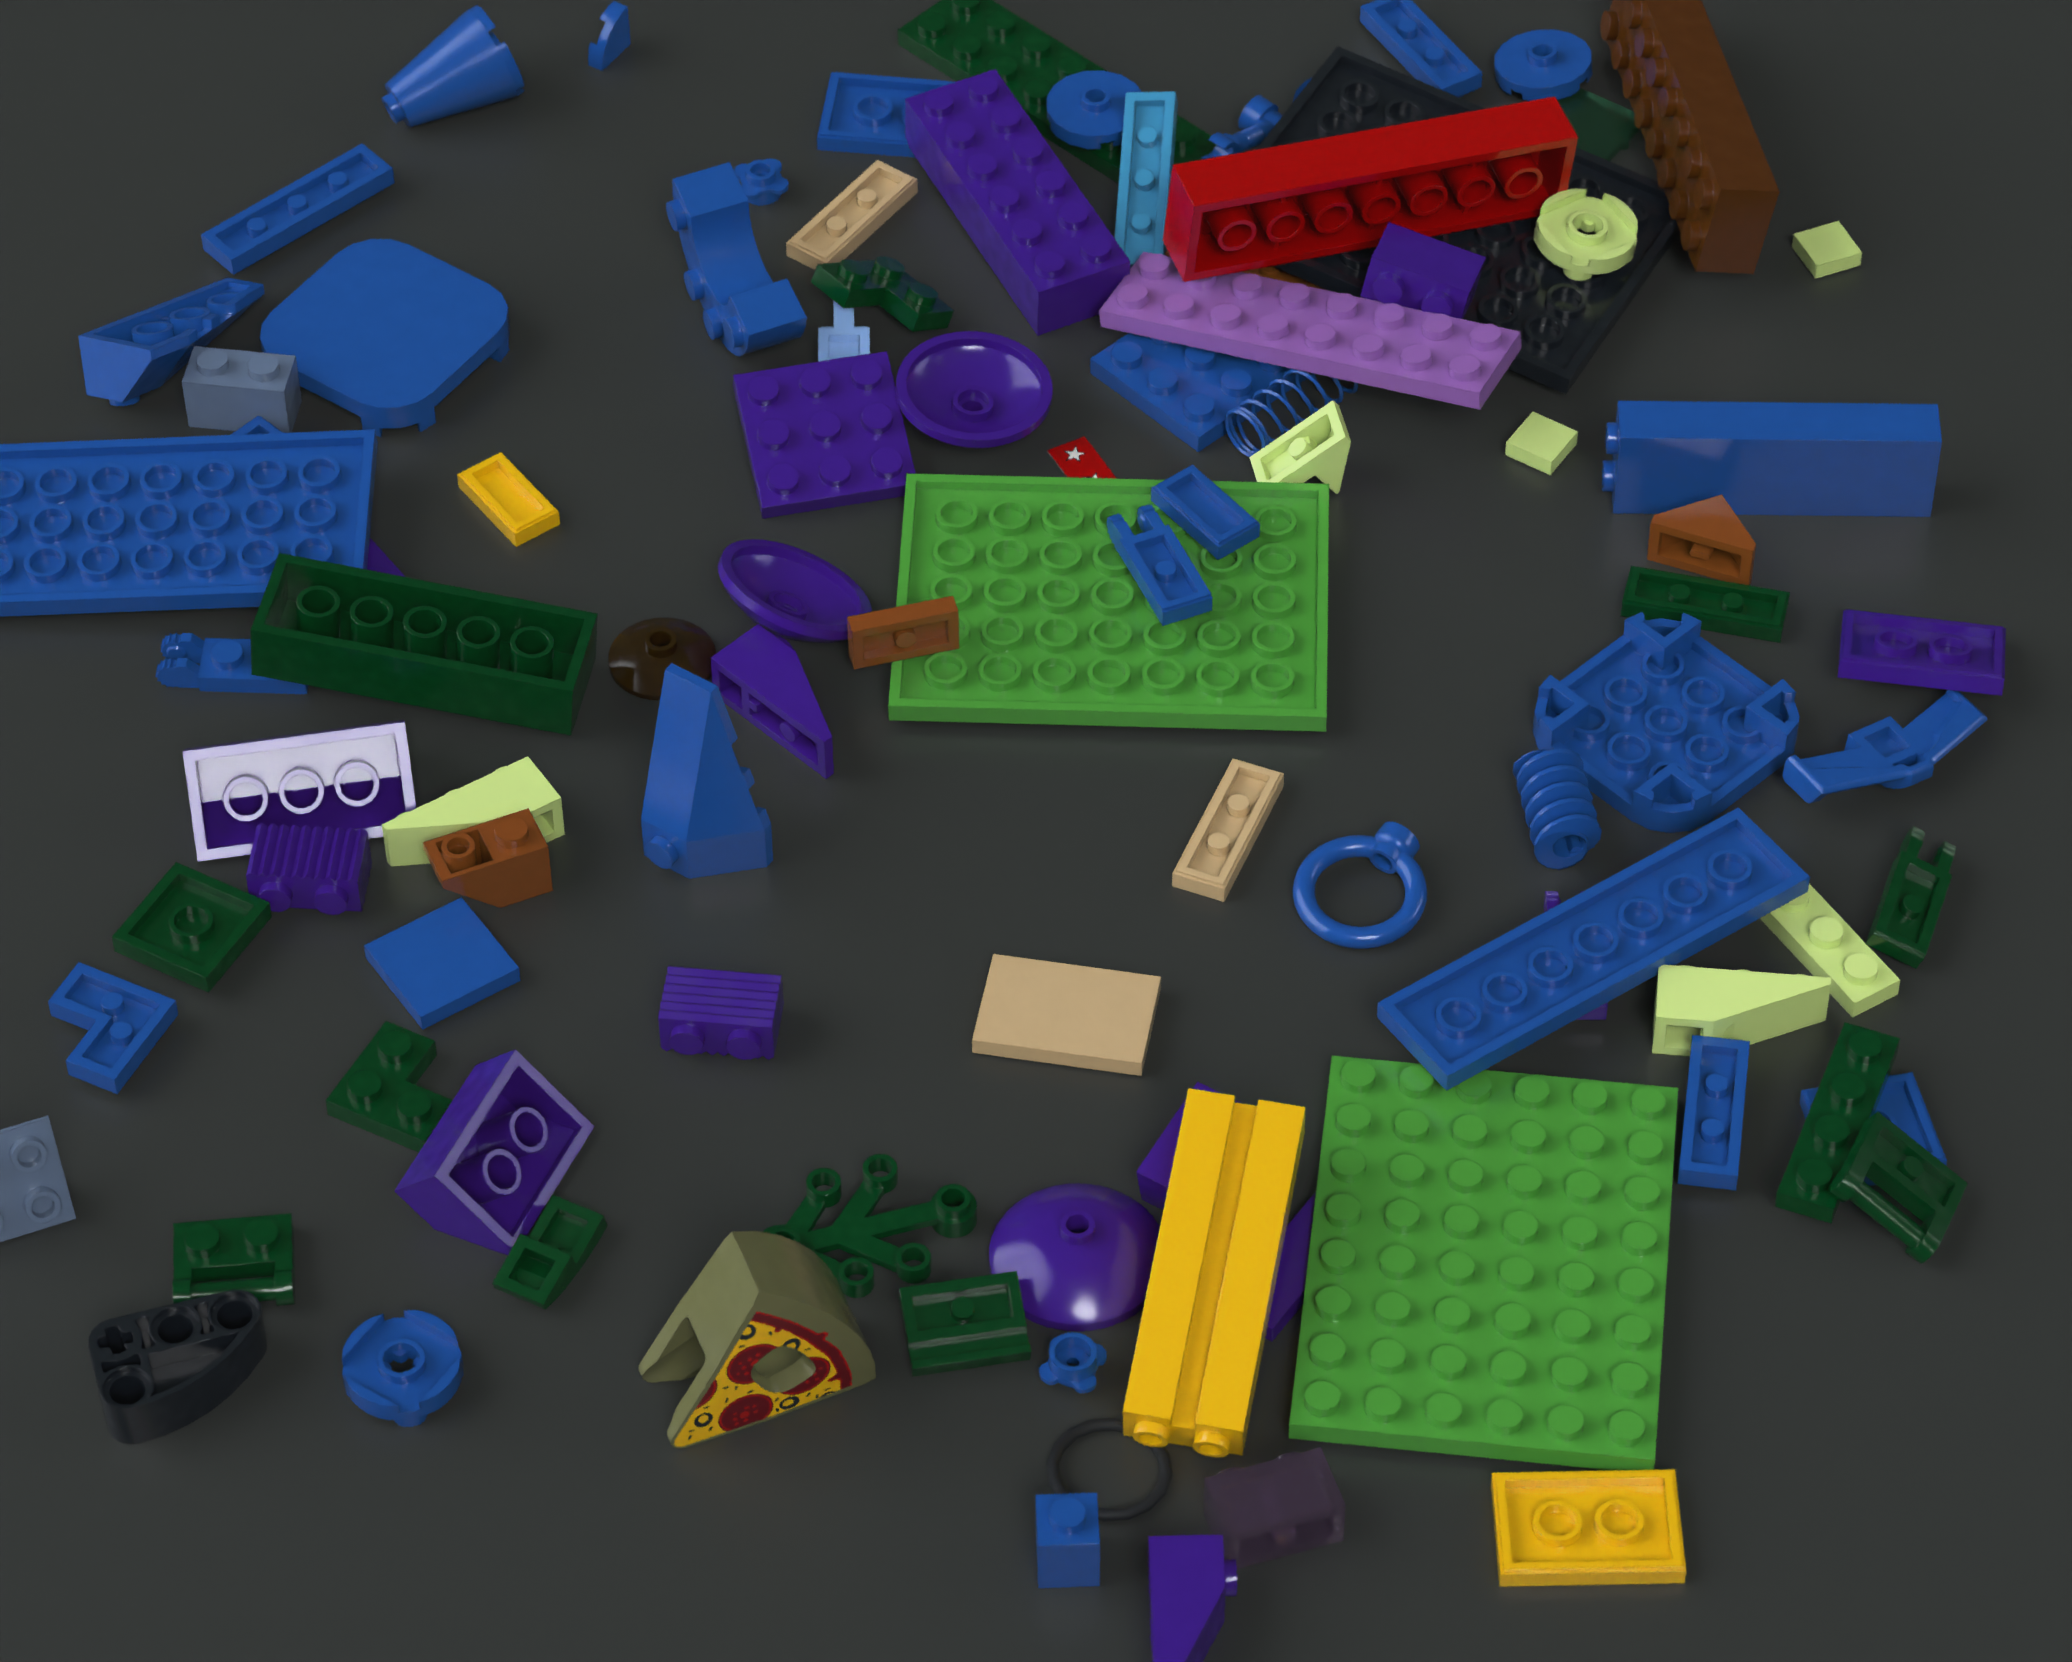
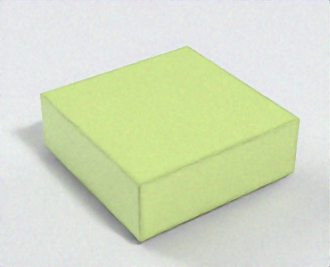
M1839 221L1793 234L1792 248L1815 279L1861 265L1862 251Z
M1532 411L1507 440L1505 455L1551 475L1577 445L1578 431Z

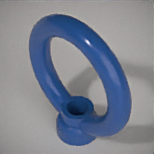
M1389 821L1380 827L1374 837L1366 835L1345 836L1328 841L1314 849L1299 866L1293 882V900L1301 920L1320 938L1347 948H1376L1392 943L1406 935L1421 918L1427 902L1425 876L1414 859V856L1420 849L1418 839L1405 826ZM1353 857L1369 858L1371 863L1380 871L1388 874L1397 872L1405 887L1404 902L1396 914L1382 923L1365 927L1342 924L1329 917L1317 903L1315 886L1322 872L1330 865L1343 859Z

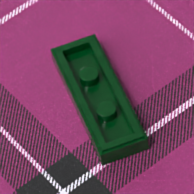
M1631 566L1622 601L1621 616L1630 618L1643 612L1645 620L1663 618L1681 621L1684 612L1702 621L1701 630L1780 643L1789 606L1790 592Z

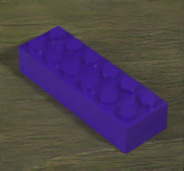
M996 69L905 98V138L910 150L1036 335L1039 336L1100 315L1099 310L1123 278L1130 274V260Z

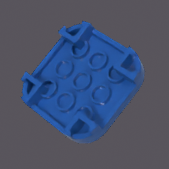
M369 239L351 244L338 252L272 310L262 323L260 344L263 353L296 356L300 386L360 416L363 430L375 429L376 436L381 437L382 428H403L417 424L418 430L422 432L436 423L434 407L488 357L501 363L509 351V311L502 293L490 284L409 244L393 239Z
M1643 612L1625 619L1623 635L1561 681L1552 675L1546 678L1539 686L1533 722V735L1539 750L1560 748L1570 749L1578 753L1583 761V771L1588 779L1587 787L1591 792L1629 820L1648 830L1666 833L1691 831L1708 823L1782 767L1787 758L1794 753L1800 719L1795 704L1796 691L1784 679L1772 687L1702 638L1700 636L1702 621L1684 612L1681 621L1663 618L1645 620Z

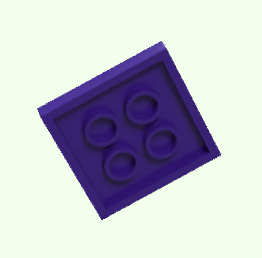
M887 351L733 375V388L762 519L905 496L906 474L916 473L901 409L896 398V387Z

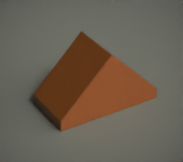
M1721 494L1654 515L1650 524L1647 560L1720 581L1750 585L1752 582L1756 543Z

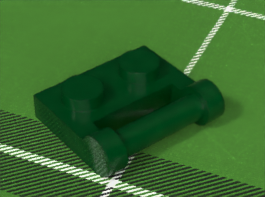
M1876 1112L1864 1122L1842 1169L1832 1180L1828 1191L1842 1202L1849 1199L1907 1245L1906 1253L1922 1264L1939 1247L1968 1183L1881 1113ZM1865 1176L1923 1221L1922 1225H1918L1865 1183Z
M292 1214L173 1223V1304L228 1290H243L253 1294L259 1302L276 1300L277 1306L295 1305L294 1226Z

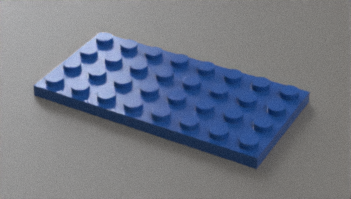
M375 429L0 444V617L259 607L279 553L367 570L378 448Z

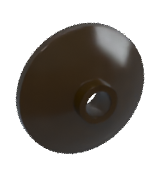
M668 617L652 618L633 624L616 637L608 654L609 670L614 681L626 692L643 699L660 700L664 672L671 663L708 681L712 676L711 657L716 654V649L710 636L691 622Z

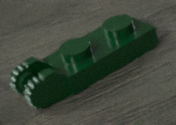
M1912 826L1901 844L1896 859L1893 861L1866 945L1916 969L1927 954L1952 878V874L1949 871L1956 846L1946 841L1943 842L1934 852L1931 864L1917 858L1924 842L1925 831Z

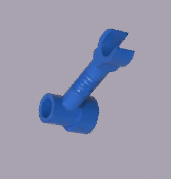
M1262 95L1252 98L1240 115L1238 127L1241 131L1232 135L1220 132L1214 133L1208 140L1216 146L1210 154L1203 156L1201 159L1241 153L1261 144L1283 116L1278 112V106Z

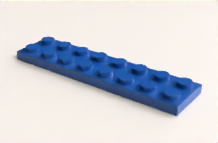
M1738 807L1381 1000L1377 1006V1018L1447 1091L1658 975V968L1660 966L1676 965L1807 893L1810 876Z

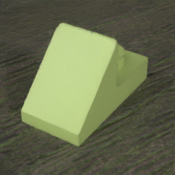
M1334 400L1249 457L1257 482L1305 483L1313 476H1316L1324 484H1329V488L1338 494L1351 445L1339 405Z

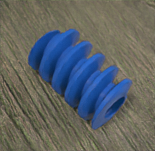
M1570 749L1533 750L1522 755L1513 763V774L1516 778L1517 790L1521 796V806L1525 812V821L1530 829L1529 836L1534 845V855L1540 864L1557 870L1572 867L1582 861L1588 850L1595 847L1599 842L1602 833L1601 826L1596 820L1597 811L1592 804V793L1587 787L1588 779L1583 771V761L1578 753Z

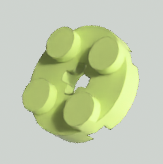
M1576 188L1558 192L1549 197L1542 205L1540 215L1536 221L1534 242L1549 261L1563 268V272L1568 278L1576 281L1588 280L1593 274L1599 275L1613 272L1633 259L1637 243L1638 221L1633 211L1615 196L1603 193L1602 200L1595 197H1586L1587 189ZM1578 229H1580V230H1582V231H1584V232H1586V233H1588V232H1596V233H1595L1594 235H1587V234H1583V233L1579 232Z

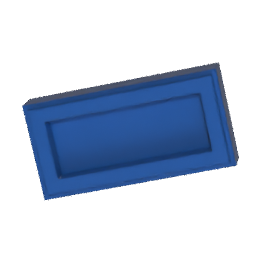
M1193 464L1151 488V501L1217 560L1260 537V523Z

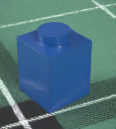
M1097 1492L1035 1495L1038 1588L1100 1586V1535Z

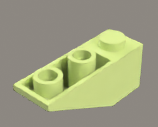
M527 756L508 766L500 767L491 774L459 789H453L444 796L414 810L404 812L382 824L387 862L391 867L431 864L424 851L423 842L529 808L546 843L565 835L561 796Z
M1662 965L1658 968L1655 990L1652 1054L1690 1056L1692 1035L1750 1041L1751 1045L1826 1021L1831 977L1754 972L1744 969L1702 968L1690 965Z

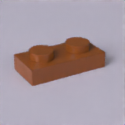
M953 596L847 617L849 657L854 670L959 649V613Z

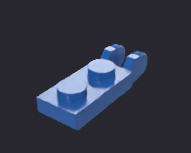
M1148 504L1137 509V520L1143 533L1134 535L1121 514H1115L1107 518V529L1112 544L1114 543L1115 549L1162 626L1212 611L1213 597L1171 527L1164 525L1152 505Z
M170 633L169 636L165 635V639H162L160 652L166 658L163 661L160 660V664H157L155 676L158 678L157 681L161 682V685L179 688H199V691L276 694H307L309 685L252 675L251 639L205 638V640H202L193 633Z

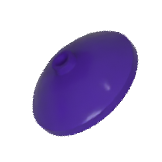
M952 332L936 336L921 343L904 358L896 378V398L905 417L926 435L943 443L963 448H993L1015 442L1027 436L1044 421L1052 403V379L1042 360L1024 345L1007 337L987 332Z
M760 539L736 541L724 549L718 562V574L727 594L751 620L777 637L807 643H836L848 640L847 617L872 611L871 603L864 591L843 571L814 554L787 544Z
M1070 1183L1047 1187L1022 1198L999 1220L992 1234L989 1246L990 1273L998 1274L1017 1271L1025 1318L1034 1323L1063 1331L1080 1332L1107 1328L1129 1319L1144 1308L1160 1227L1145 1207L1120 1191L1086 1183Z

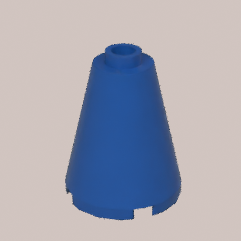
M476 5L466 10L385 84L388 94L381 97L387 112L396 124L403 120L410 128L511 99L524 92L522 88L525 86L523 78L505 41L500 43L491 31L496 27L481 7Z

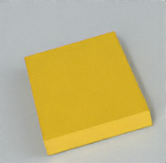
M1675 1469L1492 1473L1491 1494L1499 1587L1685 1583L1686 1562Z

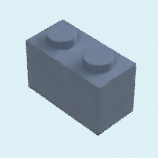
M194 346L182 379L189 427L236 431L255 417L261 416L281 432L292 433L302 402L297 361L294 355Z

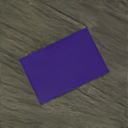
M1846 609L1843 610L1837 678L2002 696L2005 680L2006 628H2003V626Z

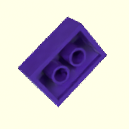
M515 1049L475 1065L394 1191L434 1230L508 1256L519 1235L527 1236L595 1126Z

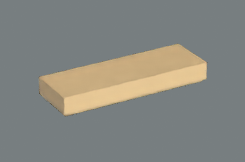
M876 160L786 242L787 256L814 270L817 264L841 262L918 193L917 179Z
M1234 758L1231 760L1172 873L1173 887L1225 902L1284 787V773Z

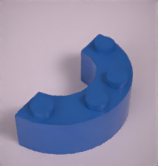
M730 162L673 178V200L666 202V211L673 230L679 231L682 248L689 268L688 271L684 272L687 292L693 301L700 299L704 309L703 321L709 337L712 340L720 338L724 346L736 356H742L800 338L805 331L807 317L788 279L773 282L766 271L753 235L749 214V200Z

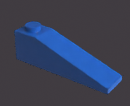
M225 278L79 335L87 395L109 399V403L114 406H126L139 402L140 395L161 387L189 362L194 346L206 347L265 294L263 284Z

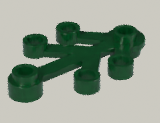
M875 1154L864 1161L862 1166L863 1182L832 1226L812 1231L825 1208L836 1205L842 1196L840 1175L830 1168H818L807 1176V1195L787 1224L774 1225L762 1232L777 1234L795 1240L809 1248L827 1264L846 1296L861 1298L870 1294L875 1285L874 1267L871 1262L897 1273V1276L902 1281L910 1284L921 1283L931 1274V1253L926 1246L920 1243H908L899 1248L880 1240L881 1238L932 1226L935 1232L947 1238L966 1236L973 1231L977 1224V1202L974 1195L964 1186L949 1184L940 1188L929 1202L870 1216L883 1195L894 1190L898 1184V1166L896 1161L889 1155ZM879 1171L888 1173V1175L883 1177H876L872 1174ZM821 1185H827L832 1187L830 1190L820 1191L816 1189ZM841 1249L857 1257L846 1259L841 1263L822 1253ZM910 1260L922 1262L918 1266H908L905 1263ZM857 1274L865 1277L858 1281L848 1279L849 1276Z

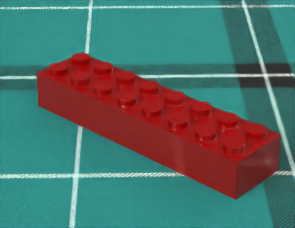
M1554 96L1174 164L1172 166L1162 241L1183 282L1377 247L1388 222L1431 237L1539 217L1541 207L1549 197L1558 192L1568 190L1578 135Z

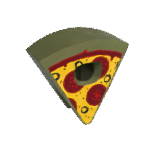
M732 1231L723 1240L678 1303L638 1366L643 1380L649 1383L681 1381L696 1376L676 1407L667 1430V1437L672 1447L676 1449L687 1448L769 1421L864 1385L876 1378L875 1362L836 1277L827 1264L812 1250L795 1240L759 1231Z

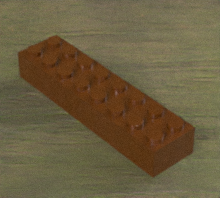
M1612 0L1610 10L1604 11L1601 18V37L1603 40H1607L1612 53V66L1614 69H1618L1623 82L1624 97L1630 100L1634 111L1635 126L1641 129L1644 136L1646 154L1654 162L1657 170L1658 185L1661 189H1664L1669 201L1670 217L1676 220L1681 233L1683 250L1688 251L1696 272L1754 274L1780 191L1702 0Z

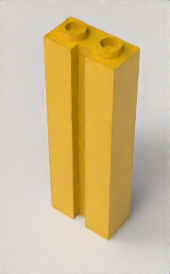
M1188 1088L1122 1411L1123 1436L1133 1437L1136 1442L1149 1447H1165L1168 1443L1193 1447L1196 1452L1208 1457L1220 1458L1227 1456L1229 1453L1243 1456L1305 1134V1107L1259 1099L1257 1106L1235 1102L1234 1095Z

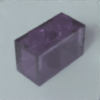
M1321 1447L1301 1453L1288 1452L1278 1456L1275 1460L1244 1468H1227L1217 1475L1204 1478V1516L1212 1535L1223 1534L1224 1559H1236L1237 1569L1344 1541L1346 1505Z

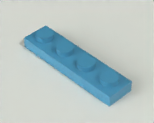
M1176 91L1126 92L1115 240L1129 258L1130 269L1143 252L1165 255L1167 251L1162 240L1172 166L1174 164L1178 109Z

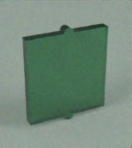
M1582 88L1570 97L1557 100L1578 135L1577 148L1605 160L1611 161L1620 150H1627L1629 148V141L1640 130V128L1635 126L1634 111Z

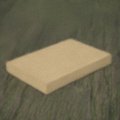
M993 954L972 1038V1053L1142 1076L1161 991V976Z

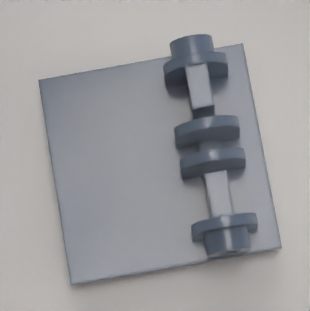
M49 1116L1 1129L0 1242L76 1219Z

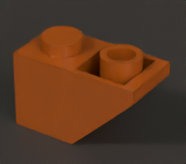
M529 808L423 842L424 851L443 889L499 908L553 891L549 848Z

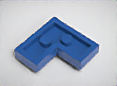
M80 962L77 963L48 1000L51 1016L88 1030L65 1060L68 1075L115 1094L120 1092L178 1016L175 999Z

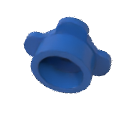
M773 158L754 160L749 164H739L734 168V172L750 204L759 206L772 204L789 188L788 180L781 176L782 164L779 160Z
M1069 1332L1057 1336L1049 1343L1048 1362L1042 1364L1039 1368L1040 1379L1047 1385L1060 1383L1063 1386L1074 1388L1078 1393L1091 1392L1097 1385L1095 1374L1098 1367L1105 1364L1107 1352L1103 1346L1094 1343L1091 1338L1081 1333ZM1074 1363L1078 1364V1366H1068V1364Z

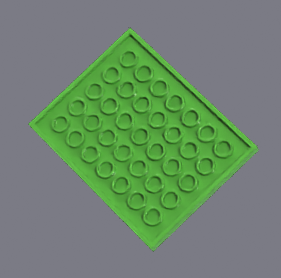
M907 473L896 607L953 596L959 613V649L892 662L888 702L889 721L1326 732L1329 484L1212 481L1260 523V537L1217 560L1151 501V488L1164 480ZM1148 504L1152 505L1164 525L1171 527L1213 597L1212 611L1162 626L1115 549L1114 543L1112 544L1107 529V518L1115 514H1121L1134 535L1143 533L1138 524L1137 509Z
M1332 1056L1288 1439L1602 1470H1654L1678 1088L1483 1070L1446 1091L1418 1063Z

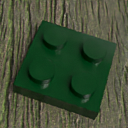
M176 862L112 936L114 951L209 993L271 919L270 902Z

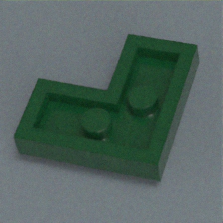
M879 256L873 260L855 261L843 259L838 263L817 264L811 283L842 308L880 305L912 332L948 328L954 313L951 307L938 298V293L935 289L916 281L904 271L905 267L902 263L886 256Z
M385 1021L326 1099L328 1115L411 1150L420 1152L453 1101L415 1085L437 1056L435 1041Z

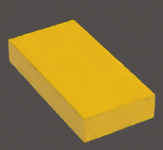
M502 452L457 474L458 487L515 547L560 525L559 511Z

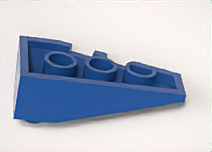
M673 663L664 672L641 815L644 856L649 858L658 867L671 869L688 879L767 867L773 861L771 822L765 808L755 807L749 789L755 783L750 768L740 767L733 751L732 744L738 737L717 685Z

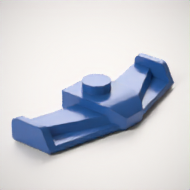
M1947 690L1946 694L1904 728L1889 716L1848 734L1844 751L1800 759L1796 755L1788 757L1783 770V779L1808 804L1818 802L1828 794L1881 784L1890 789L1910 787L1932 777L1934 764L1988 719L1960 691Z

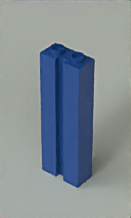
M1618 401L1616 422L1606 423L1605 450L1606 454H1613L1612 460H1603L1602 491L1612 492L1613 513L1659 514L1722 494L1736 515L1931 517L1942 446L1938 404Z

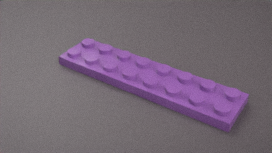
M1148 252L1141 254L1130 269V274L1123 278L1099 310L1101 327L1479 410L1522 348L1521 331L1450 317L1441 313L1425 312L1394 303L1385 304L1347 293H1337L1309 287L1300 283H1290L1261 277L1253 273L1236 272L1183 282L1171 257Z

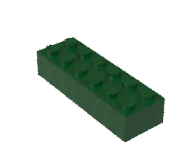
M279 553L251 627L252 675L571 736L596 659L598 614Z

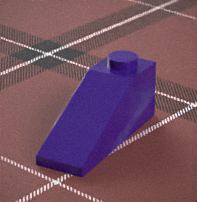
M757 624L711 657L712 683L718 686L723 701L727 706L825 779L834 774L831 732L798 655L787 640L774 636Z
M1223 1534L1148 1536V1584L1152 1662H1203L1225 1622V1597L1237 1596L1236 1559H1224Z

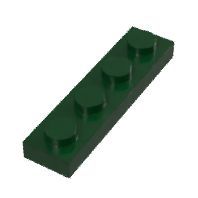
M1844 1022L1777 1190L1775 1207L1832 1224L1840 1200L1828 1191L1829 1185L1842 1169L1864 1122L1874 1115L1898 1054L1900 1038Z

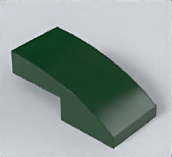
M552 1195L529 1237L520 1234L492 1282L494 1288L546 1310L567 1288L598 1244L608 1227L604 1215Z

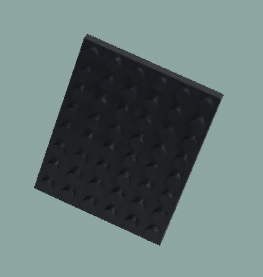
M1337 46L1256 150L1485 108ZM1577 147L1568 189H1587L1586 197H1595L1601 200L1603 193L1615 196L1624 202L1637 218L1638 231L1634 257L1623 267L1610 273L1593 274L1588 280L1576 281L1568 278L1564 274L1563 268L1549 261L1534 242V231L1538 217L1431 236L1434 239L1486 257L1474 297L1463 319L1521 331L1522 348L1508 369L1564 394L1568 393L1680 233L1676 220L1670 217L1669 201L1665 191L1659 187L1657 181ZM1578 229L1579 232H1581V233H1583V234H1587V235H1594V234L1596 233V232H1588V233H1586V232H1584V231ZM1376 247L1274 265L1273 267L1328 291L1347 293L1363 298L1360 294L1371 257Z

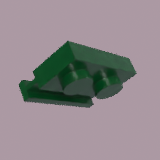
M1017 1271L899 1288L898 1297L912 1377L1031 1359V1346L1027 1335V1324Z

